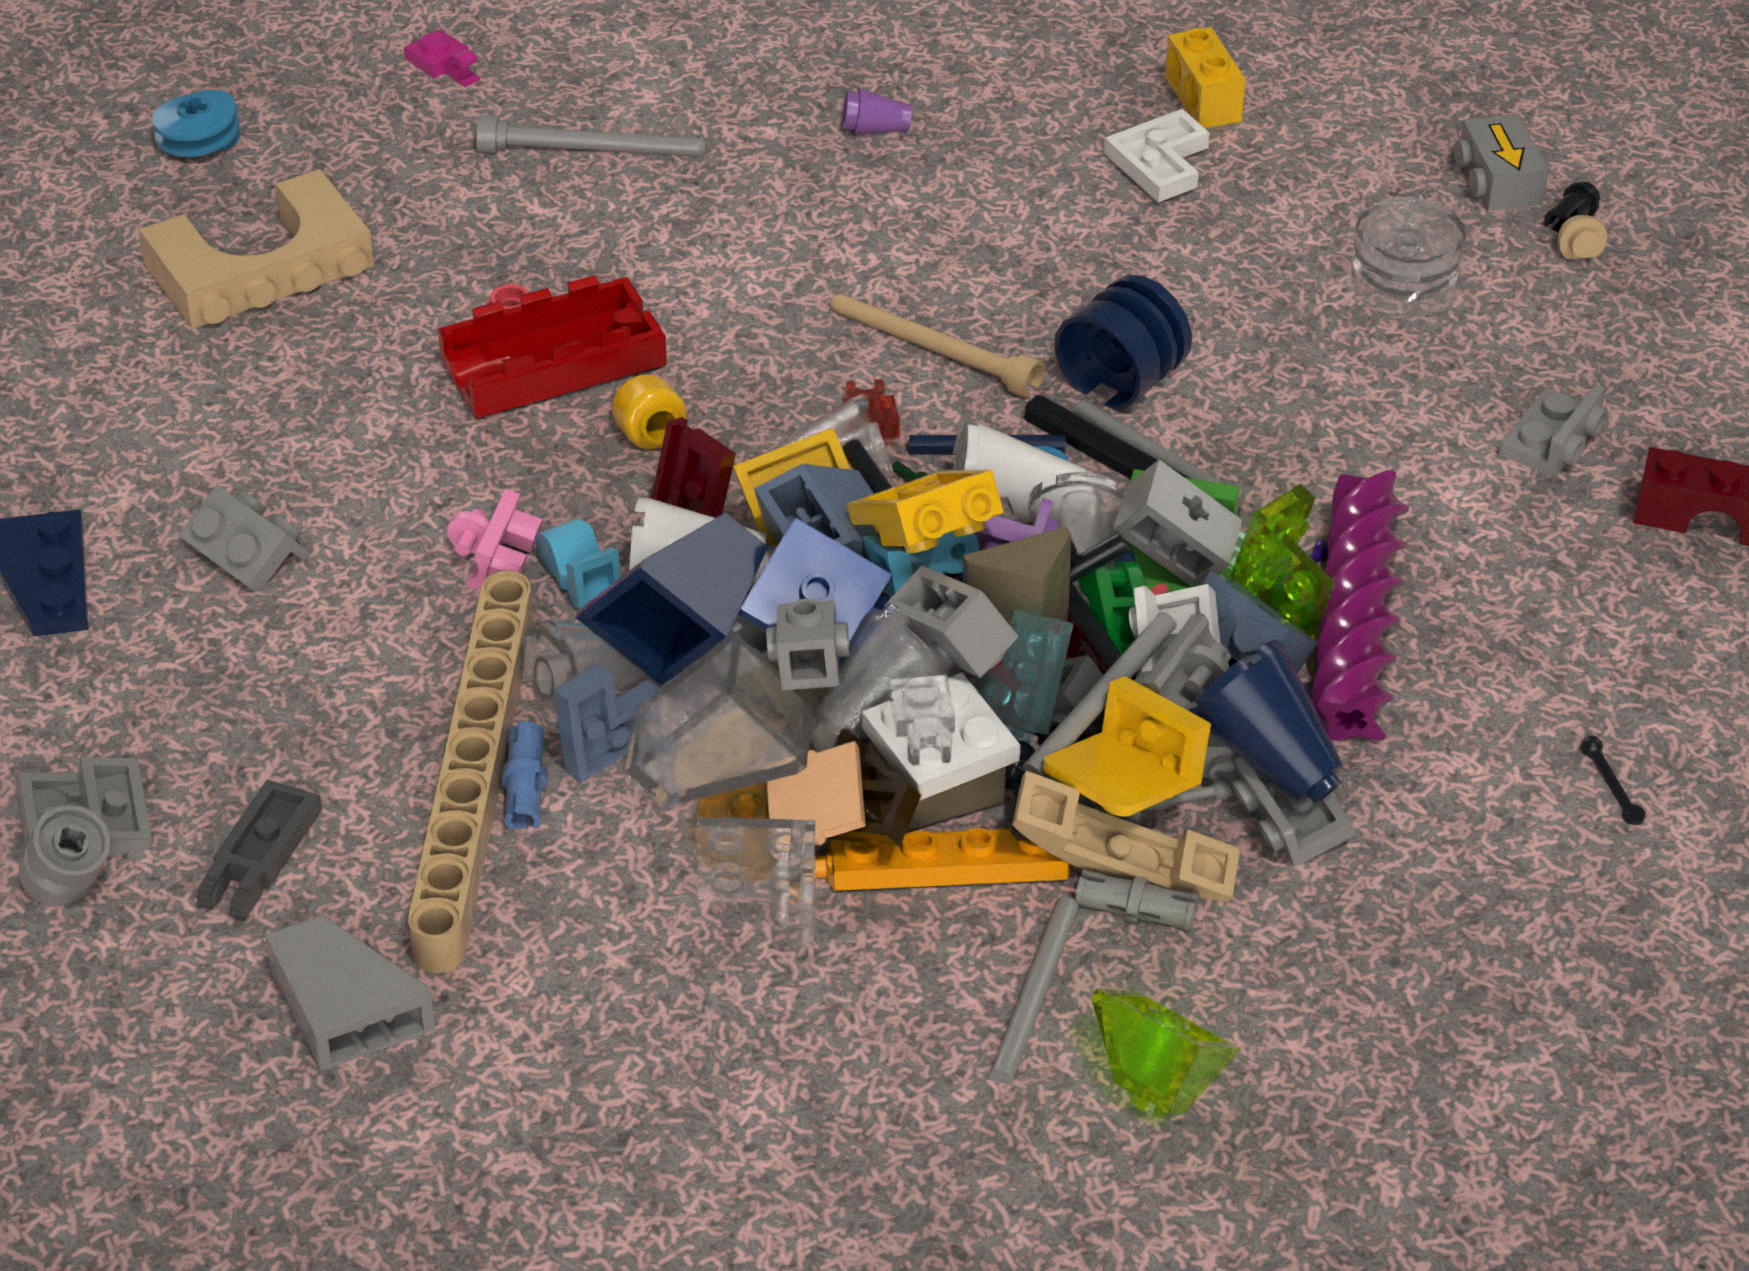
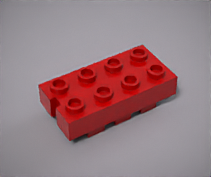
M593 275L568 282V293L552 297L549 288L520 295L521 306L504 310L501 301L472 308L473 319L438 329L440 358L476 419L667 365L666 335L651 312H643V300L628 277L599 284L597 276Z

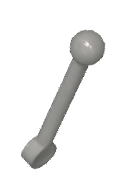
M1219 778L1212 783V786L1184 791L1146 808L1145 811L1210 797L1226 800L1231 797L1233 787L1229 780Z

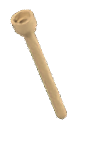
M843 294L835 295L830 301L831 309L838 314L1000 377L1002 384L1007 386L1009 392L1028 399L1031 395L1027 393V386L1029 384L1038 388L1044 381L1045 363L1031 356L1022 354L1019 357L1011 356L1007 359Z

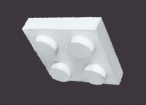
M962 672L861 711V728L894 771L921 794L920 800L1020 761L1019 742Z

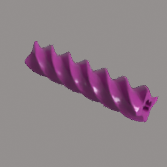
M1386 470L1370 478L1342 474L1339 476L1333 491L1331 505L1332 522L1327 543L1328 560L1324 574L1325 595L1322 600L1320 613L1321 633L1316 652L1317 672L1312 691V703L1331 740L1342 741L1354 736L1383 740L1386 737L1374 719V715L1381 706L1393 701L1394 696L1382 687L1378 680V674L1385 666L1397 661V656L1386 649L1381 641V636L1389 627L1398 624L1400 618L1388 609L1384 598L1392 589L1403 584V580L1392 573L1387 565V561L1395 552L1406 547V543L1395 536L1390 525L1398 516L1409 511V507L1400 502L1393 494L1392 489L1396 478V472L1393 470Z

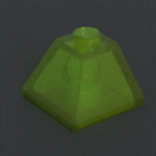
M1096 988L1091 998L1115 1084L1133 1093L1130 1103L1152 1116L1164 1118L1166 1113H1186L1241 1050L1240 1047L1141 992Z

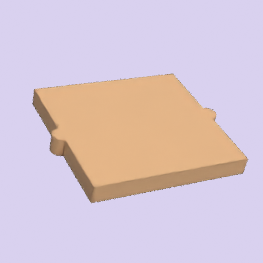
M855 741L817 753L814 750H809L805 757L766 768L771 848L775 854L813 842L817 845H822L826 838L866 826L860 752Z

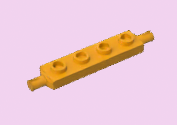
M972 828L966 831L931 833L927 831H913L904 835L900 847L831 839L826 849V855L791 856L792 881L796 879L827 878L834 891L1068 880L1072 873V867H1074V865L1052 855L1029 839L1025 841L1015 839L1010 829L988 830Z

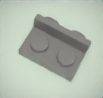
M1595 385L1582 402L1566 394L1545 388L1500 443L1498 455L1554 478L1565 464L1574 467L1583 453L1586 438L1588 436L1597 438L1605 426L1608 417V410L1603 408L1606 388Z

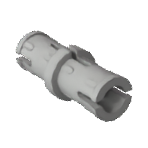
M1083 869L1079 878L1075 900L1078 902L1079 907L1098 909L1126 916V921L1137 924L1138 920H1144L1191 931L1192 919L1195 918L1199 894L1148 884V878L1136 876L1133 881Z

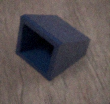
M724 513L642 560L583 606L575 618L662 686L728 637L768 546L728 513Z

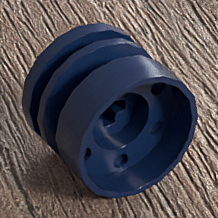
M1128 274L1113 281L1104 291L1099 292L1092 302L1083 305L1062 322L1055 333L1054 350L1060 369L1075 390L1087 395L1096 386L1103 383L1118 391L1117 394L1103 405L1119 411L1133 405L1151 390L1157 381L1164 379L1171 370L1176 369L1184 362L1191 352L1192 332L1187 315L1177 299L1168 290L1145 276Z

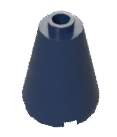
M1272 640L1255 649L1262 657L1261 660L1255 664L1252 662L1245 664L1242 660H1239L1196 698L1194 702L1197 704V707L1190 708L1189 711L1211 723L1210 733L1297 802H1301L1309 797L1316 804L1342 783L1337 774L1343 768V764L1286 649L1278 640Z

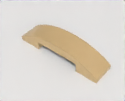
M1029 771L1022 775L1012 826L1052 855L1080 869H1087L1102 873L1103 875L1133 881L1136 876L1148 878V884L1175 891L1199 894V898L1229 902L1233 898L1241 848L1189 829L1179 839L1079 804L1080 793L1076 788Z

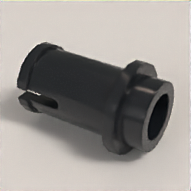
M1589 182L1572 183L1565 189L1564 198L1546 213L1544 222L1548 226L1558 217L1559 221L1551 230L1559 233L1561 226L1569 218L1576 215L1593 216L1599 209V191Z

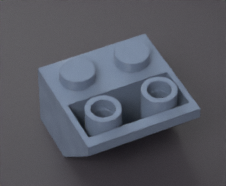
M801 464L754 488L764 525L777 546L795 517L867 559L862 536H880L879 532H875L873 525H852L846 503L874 494L858 470ZM898 546L905 551L904 546Z
M1210 571L1201 585L1209 584L1215 591L1220 643L1232 656L1228 661L1229 666H1233L1239 660H1242L1245 664L1248 662L1255 664L1262 659L1255 649L1272 640H1278L1286 649L1298 673L1318 643L1243 585Z

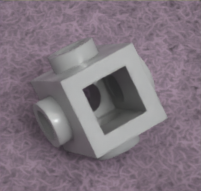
M800 599L788 604H777V627L767 628L766 638L769 662L778 661L782 690L839 686L840 657L850 656L848 623L837 622L835 601Z

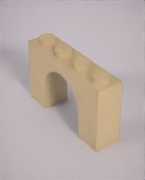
M320 169L275 184L279 217L294 238L284 246L268 253L238 256L220 252L206 243L185 214L139 229L144 265L191 329L208 323H220L228 316L254 307H266L274 300L300 291H312L320 284L344 276H356L364 269L374 266L370 230Z

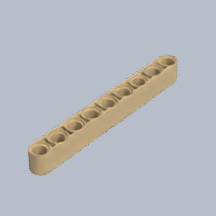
M499 571L491 574L484 580L481 586L408 914L412 958L419 968L427 972L443 973L455 969L462 963L466 955L501 784L502 768L505 765L508 750L507 733L510 726L513 725L533 629L530 581L526 576L515 571Z

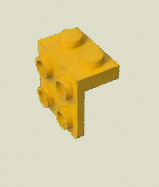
M1123 676L1109 682L1102 732L1046 755L1042 769L1046 774L1060 781V783L1076 788L1080 794L1103 806L1106 812L1116 816H1131L1201 784L1211 723L1134 680Z

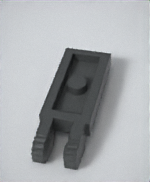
M266 780L213 856L214 863L206 873L205 879L203 878L199 890H197L196 903H198V907L213 910L215 905L221 901L224 892L230 885L231 878H234L241 882L238 889H235V893L230 901L229 913L231 917L245 921L261 898L264 888L268 889L322 810L320 795Z

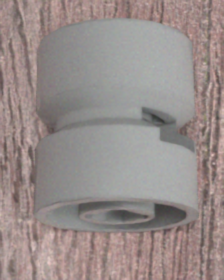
M68 804L54 807L40 817L19 863V877L22 886L34 900L46 906H64L77 902L89 893L110 852L111 837L102 819L96 813L83 806Z

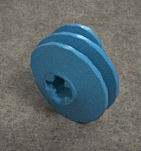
M203 90L190 95L169 99L158 106L152 115L157 146L166 153L179 157H197L232 148L240 138L237 106L234 98L225 91Z

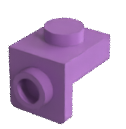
M1042 498L1034 526L997 515L985 521L986 528L974 533L979 542V551L1056 530L1059 520L1049 518L1053 501Z

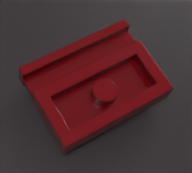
M683 417L667 421L651 499L713 518L719 517L723 514L736 453L700 428L693 430L688 427V420Z

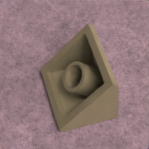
M1067 527L963 555V583L981 590L1019 636L1005 651L1003 658L1042 667L1069 619L1071 532Z

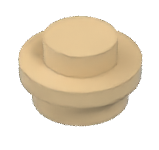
M1573 216L1566 220L1559 230L1558 248L1566 259L1598 257L1607 243L1605 227L1598 219L1592 216Z

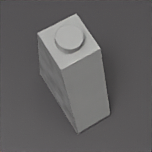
M321 915L300 923L291 924L265 935L270 970L320 1071L436 1030L432 994L429 988L325 916Z

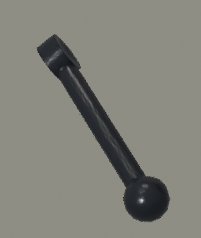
M1589 735L1585 737L1580 745L1581 751L1584 755L1592 757L1623 809L1622 819L1631 825L1643 823L1646 815L1642 807L1631 803L1602 753V741L1597 736Z

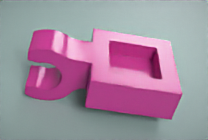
M442 30L428 33L422 39L404 47L405 59L433 79L445 73L464 87L480 80L479 76L472 73L468 67L477 62V56L469 50V47Z

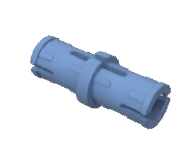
M521 721L517 722L518 738L517 728L514 725L508 729V759L502 768L501 774L502 785L504 788L506 787L507 791L504 824L508 829H528L529 815L532 817V826L539 828L541 825V794L547 784V769L542 763L544 730L534 722Z

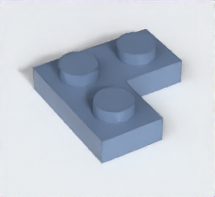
M597 663L553 690L565 772L579 784L667 729L662 689L649 680H645L616 698L612 673Z

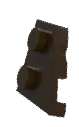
M841 729L834 747L853 741L859 747L866 826L826 839L900 847L921 794L850 730Z

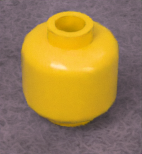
M651 374L638 375L627 380L618 389L613 399L612 414L616 425L635 446L646 450L662 448L667 421L680 417L687 420V410L683 399L663 378Z

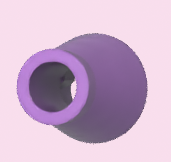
M858 88L857 92L846 91L842 110V129L854 130V135L892 131L909 132L912 104L901 103L862 88Z

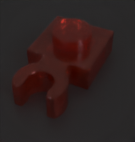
M874 379V388L863 390L857 388L854 381H848L846 383V398H842L843 420L848 441L857 439L863 443L873 444L882 442L887 438H900V419L894 395L885 396V383L881 379Z

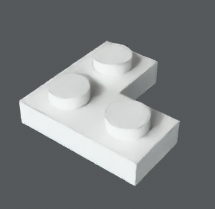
M1180 109L1105 137L1104 154L1159 203L1197 188L1199 172L1183 158L1207 149L1209 147L1210 132L1186 111Z

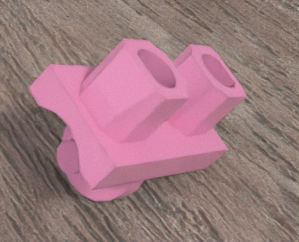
M505 488L490 522L486 519V514L480 509H474L472 512H459L453 515L447 526V536L450 542L455 545L456 553L461 556H467L470 553L475 554L476 565L468 580L467 587L481 589L484 580L491 574L499 571L522 573L527 554L505 547L503 544L531 553L536 542V534L540 531L543 519L516 510L520 498L519 493Z

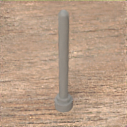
M479 114L477 123V152L496 153L497 149L506 150L507 145L700 156L706 151V144L700 138L509 126L508 121L499 120L497 115Z

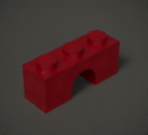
M1649 447L1633 521L1634 524L1686 534L1688 524L1694 516L1702 512L1717 511L1725 513L1737 521L1741 528L1739 544L1749 546L1748 465L1737 464L1729 460H1716L1685 454L1677 450Z

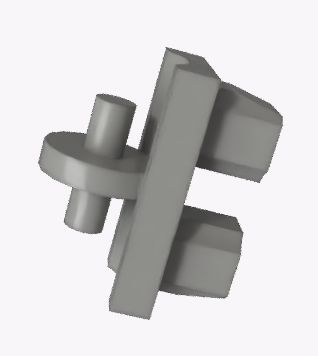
M1205 614L1191 615L1179 633L1170 634L1159 646V660L1152 670L1140 672L1134 681L1189 711L1190 708L1197 706L1194 702L1196 698L1230 668L1228 661L1232 656L1212 636L1209 630V621Z

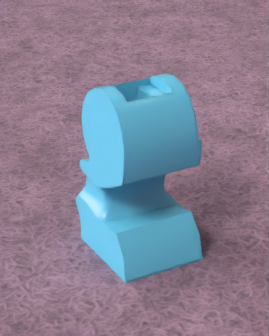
M576 518L536 534V546L541 561L552 577L556 576L559 587L567 590L569 600L578 610L621 578L618 550L610 547L600 551L594 531L586 521Z
M953 531L945 533L937 538L938 546L912 554H906V551L898 546H883L880 536H862L867 560L892 574L882 591L890 597L903 586L921 565L941 574L943 571L951 574L962 573L963 555L979 551V542L974 533L954 537Z

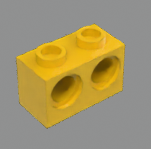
M1212 27L1193 28L1186 32L1169 34L1165 78L1187 113L1204 128L1241 122L1246 79Z

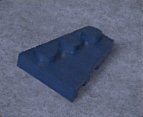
M81 509L0 519V577L33 636L89 630Z

